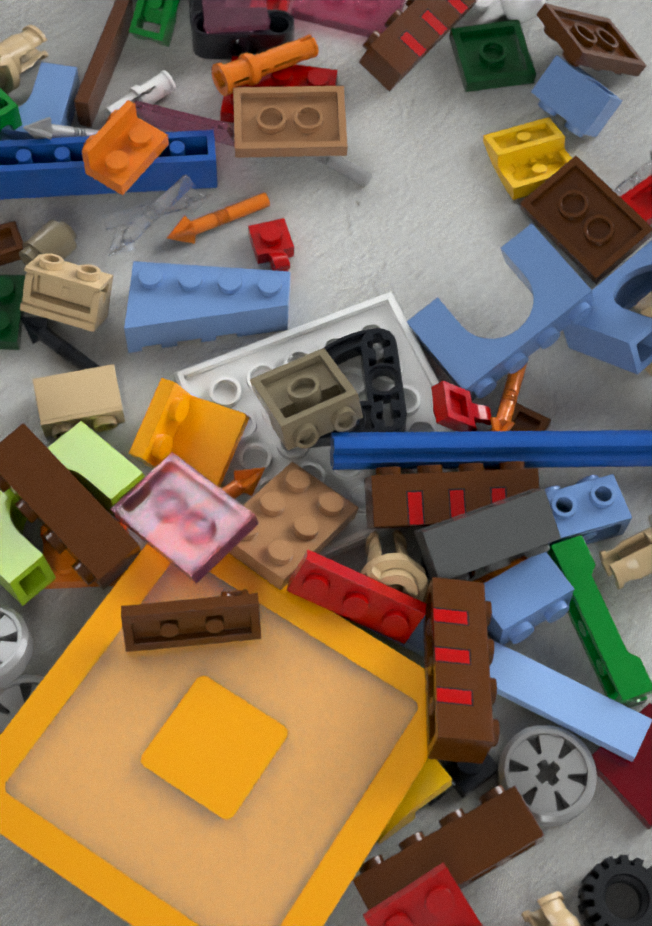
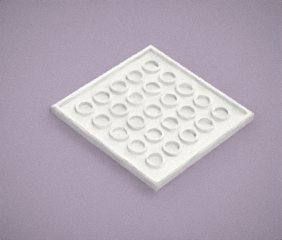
M392 292L385 293L174 373L176 383L190 395L245 413L249 417L247 426L221 486L223 488L234 480V470L265 467V470L252 496L243 493L229 503L233 513L292 461L359 507L355 519L319 553V555L328 559L365 544L367 537L375 530L378 532L379 538L403 528L367 529L364 479L371 475H376V471L332 470L330 465L331 446L307 449L295 447L287 451L272 428L268 413L253 392L250 379L322 349L333 341L351 333L374 328L385 329L395 336L407 410L406 429L404 432H458L436 423L433 413L431 387L439 383L414 333L408 326L407 320ZM381 343L373 344V348L376 351L377 364L383 363L384 349H382ZM357 356L341 363L338 367L357 391L359 401H366L361 356ZM387 376L377 377L372 382L373 387L379 391H389L395 385L394 381ZM390 403L383 404L382 420L385 421L386 426L394 424V419L391 418ZM357 420L355 426H354L352 429L348 430L347 432L353 431V430H355V429L358 427V425H359L358 420ZM401 469V474L417 473V469ZM442 469L443 472H458V469Z

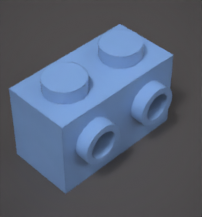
M559 55L555 56L531 91L540 99L538 102L540 108L552 116L558 113L567 120L564 126L581 138L583 135L597 137L623 101L582 68L571 65L564 57Z
M614 474L600 478L598 475H590L580 479L575 485L564 488L555 485L545 488L561 539L548 543L549 547L580 535L583 536L586 545L623 535L632 519Z
M547 552L529 557L484 583L485 601H491L492 604L491 622L489 627H487V633L491 639L502 645L510 641L513 644H517L530 636L535 626L545 620L548 623H553L569 611V603L574 588Z

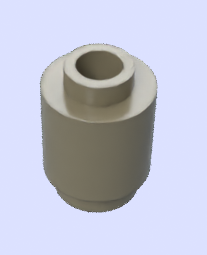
M51 219L23 243L24 249L19 252V257L25 266L39 254H55L66 259L77 248L75 242L76 234L66 222H57Z

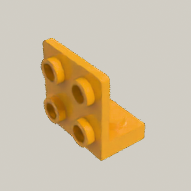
M161 378L128 454L152 469L207 489L218 491L247 426L249 417L245 413L192 396L176 382Z

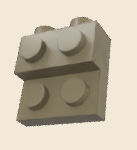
M325 348L250 379L253 392L268 413L271 426L287 451L295 447L302 449L310 448L316 444L320 436L334 430L346 432L355 426L357 420L363 418L357 391Z

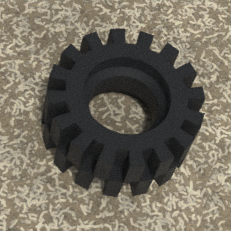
M619 855L615 859L611 856L598 863L582 880L583 885L578 890L577 898H581L578 910L579 914L584 913L585 915L584 925L652 926V866L646 869L642 866L644 860L638 857L633 861L628 860L629 855ZM623 883L634 889L639 898V909L634 917L622 919L610 912L605 901L606 891L610 885Z

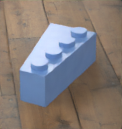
M133 261L124 326L128 353L142 351V347L161 344L162 348L178 346L177 342L201 339V342L215 341L217 336L236 334L237 337L288 330L291 272Z

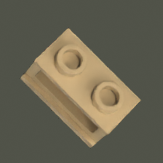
M39 254L24 267V271L27 273L24 280L20 311L92 332L108 318L114 275L101 272L100 268L94 265H77L66 262L61 256L55 254Z
M114 364L32 379L40 424L45 437L52 436L54 439H59L62 434L68 432L80 421L97 432L112 430L118 426L117 423L125 422Z

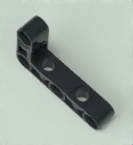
M189 0L193 52L202 59H232V56L239 57L240 54L247 52L255 55L294 41V18L284 10H225V0Z

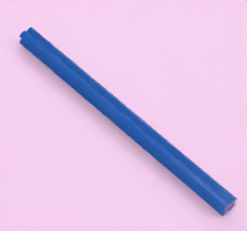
M652 430L331 433L330 465L332 470H375V468L380 467L417 469L418 466L442 465V469H458V465L467 463H483L484 468H499V463L524 461L525 468L652 467Z

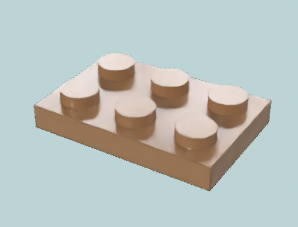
M344 86L233 87L235 158L347 156Z
M292 461L215 530L212 541L276 588L282 590L288 584L290 577L306 551L309 549L319 554L355 519L359 507Z

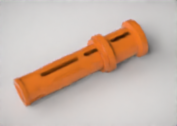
M308 34L259 54L253 55L247 52L240 54L237 60L227 64H222L221 62L213 64L211 69L213 82L219 93L223 96L230 95L233 92V87H241L246 84L249 86L257 85L261 78L267 74L317 57L319 53L317 42L311 34Z

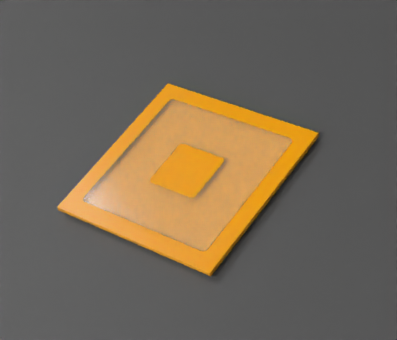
M171 512L1 733L0 835L131 926H324L428 760L425 669L336 613L288 592V584L282 590H279L212 541L213 537ZM247 589L249 593H258L262 639L126 652L121 621V606L221 596L222 591L229 592Z

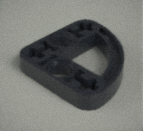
M367 329L341 337L324 347L337 366L351 358L361 356L366 401H360L363 418L358 420V427L349 432H404L406 429L407 410L395 336L385 329ZM381 343V347L384 349L383 363L377 364L376 351L373 348V344ZM387 376L394 381L395 385L389 391H379L373 387L372 382L377 377ZM390 403L391 418L394 419V424L391 426H386L385 421L382 420L383 404ZM334 430L320 436L316 444L310 448L330 446L331 433L341 432Z

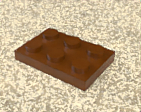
M546 3L536 14L545 26L543 28L545 34L560 45L563 49L562 55L564 59L575 67L585 66L591 67L596 71L606 70L617 75L627 74L638 77L647 66L609 18Z
M576 155L520 202V210L596 284L652 237V227Z

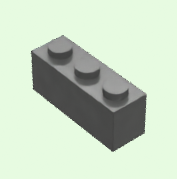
M530 489L414 531L430 580L432 577L467 581L470 579L469 572L482 567L485 568L486 572L501 569L511 564L509 557L523 552L525 557L542 554L550 550L548 543L561 539L545 489Z

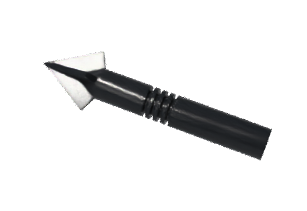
M21 316V320L33 344L40 340L78 370L100 367L48 328L47 318Z

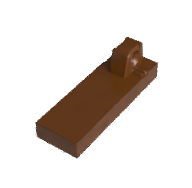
M247 589L229 592L222 591L221 596L121 606V621L126 652L262 639L258 593H249Z

